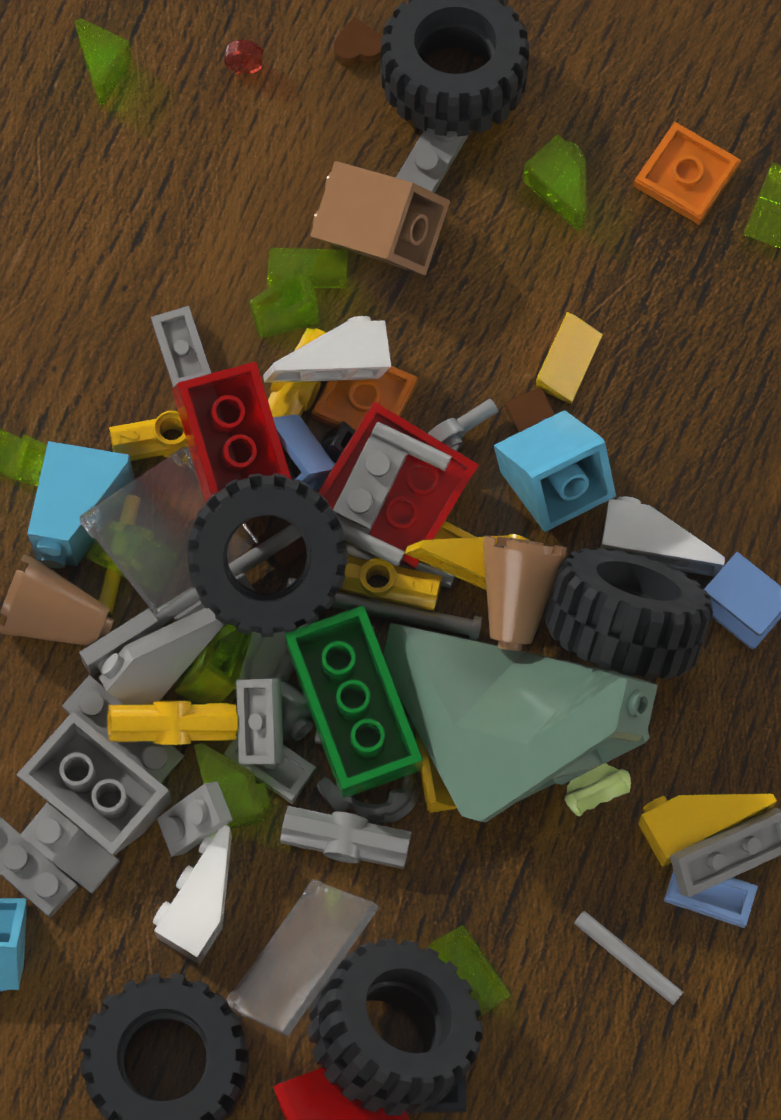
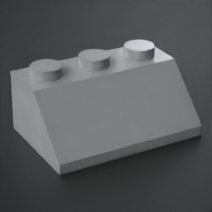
M73 711L17 773L18 778L113 856L143 835L172 802L169 790Z

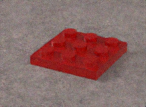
M374 401L318 492L327 500L333 510L377 422L452 456L446 471H443L408 454L369 532V535L406 552L409 545L422 540H434L479 464ZM405 554L401 562L415 570L420 560Z

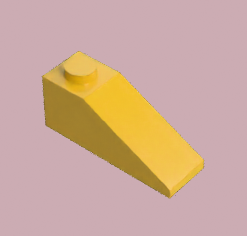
M509 534L507 536H491L496 538L495 545L497 544V537H506L530 541L529 539L516 534ZM484 537L422 540L407 546L405 554L486 590L483 554Z
M773 794L678 795L668 801L665 796H661L643 807L645 813L641 815L638 825L661 866L664 867L672 863L671 854L773 809L777 800Z

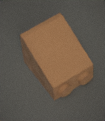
M334 161L332 171L327 176L325 182V192L319 210L313 218V228L310 236L332 246L426 276L450 200L413 182Z

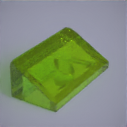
M270 248L267 272L268 286L347 289L348 250Z
M463 925L434 940L428 946L439 953L438 958L443 962L451 961L458 968L456 974L461 980L467 979L473 989L470 996L472 1000L477 999L480 1006L481 1015L479 1017L511 996Z

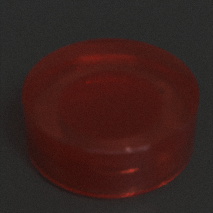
M236 40L226 46L224 63L227 68L237 73H255L263 66L264 51L255 42Z

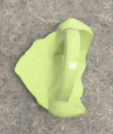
M604 763L571 780L567 785L565 802L574 814L581 816L583 812L594 809L599 803L608 802L614 797L617 798L629 793L631 788L630 774L624 769L618 770Z

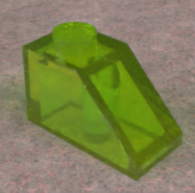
M557 134L525 163L523 182L575 230L580 231L584 227L586 215V159L581 149L571 141L566 142Z
M229 623L223 625L179 677L175 692L194 704L220 703L237 687L236 680H239L251 639V632L247 635L237 632L236 627Z
M205 744L194 745L203 783L216 781L219 783L233 819L226 824L230 827V830L264 822L263 809L270 807L265 783L256 784L254 773Z

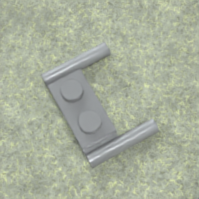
M377 422L333 511H335L346 538L345 542L399 567L405 551L369 535V532L408 454L443 471H446L452 456Z

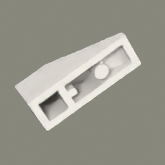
M357 316L348 319L347 322L274 362L263 375L264 383L380 379L391 367L385 320L371 321L369 316Z
M624 496L618 497L617 500H609L600 548H605L608 551H614V549L621 550L631 555H642L654 562L659 561L667 564L673 570L714 577L723 568L725 562L723 555L652 506L641 504L640 500L633 497Z

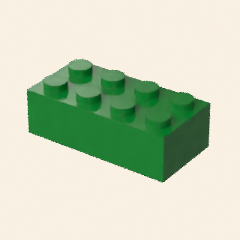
M364 605L285 633L286 649L309 706L312 719L342 799L421 771L423 759Z

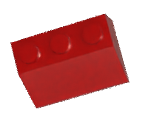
M256 361L178 382L175 385L172 393L205 503L215 492L218 493L225 488L227 483L235 479L239 481L249 478V475L261 473V476H273V473L286 475V478L291 479Z

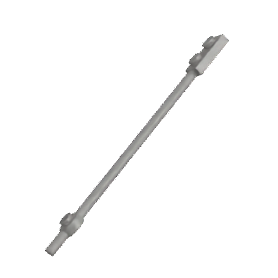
M488 399L457 420L451 418L440 423L428 434L457 451L463 445L461 439L465 433L498 413V408L491 399ZM289 525L229 563L233 575L236 577L241 573H246L301 538L302 535L294 525ZM191 587L154 612L150 608L146 609L79 652L81 660L90 675L93 676L101 672L106 660L111 655L118 654L125 645L159 630L162 625L172 620L174 616L198 602L199 594L196 589Z

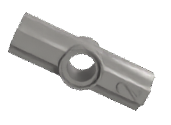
M288 806L283 821L280 843L302 849L323 852L324 856L340 862L359 863L362 860L404 869L411 832L372 824L366 818L352 813L333 812L332 815Z

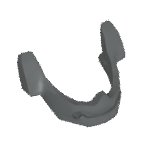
M417 773L405 776L402 788L391 791L388 801L378 805L363 803L351 796L342 799L338 786L327 777L321 779L317 783V787L324 800L335 812L351 809L359 816L366 818L369 823H388L400 820L415 807L419 799L420 779Z

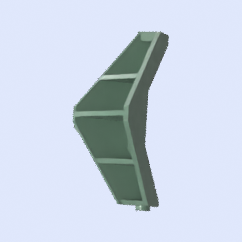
M390 623L383 655L400 700L458 811L463 817L480 822H488L516 802L555 783L563 785L646 743L650 738L648 727L657 684L599 667L525 651L497 648L498 645Z

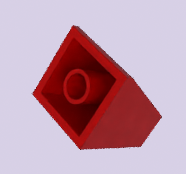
M325 1066L273 1086L276 1100L285 1120H410L406 1110L400 1116L384 1114V1108H379L376 1112L363 1108V1102L356 1098L350 1101L341 1094L343 1089L336 1082L331 1085L324 1076L326 1072Z

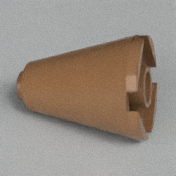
M484 535L483 554L490 638L498 640L497 648L522 651L523 644H532L550 598L559 566L565 559L567 547L554 545V547L544 546V543L506 537H497V544L495 545L496 538Z
M26 554L23 555L21 562L28 566L25 572L16 570L0 611V614L7 617L5 626L0 624L1 634L89 646L110 633L115 619L107 616L110 610L109 607L35 558Z

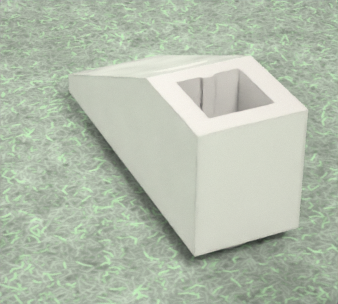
M227 825L219 829L217 833L215 832L211 836L204 838L199 848V852L203 855L194 868L191 866L186 867L176 884V888L180 889L171 904L167 901L163 903L153 920V924L157 925L154 930L157 939L199 965L223 929L232 841L231 830Z

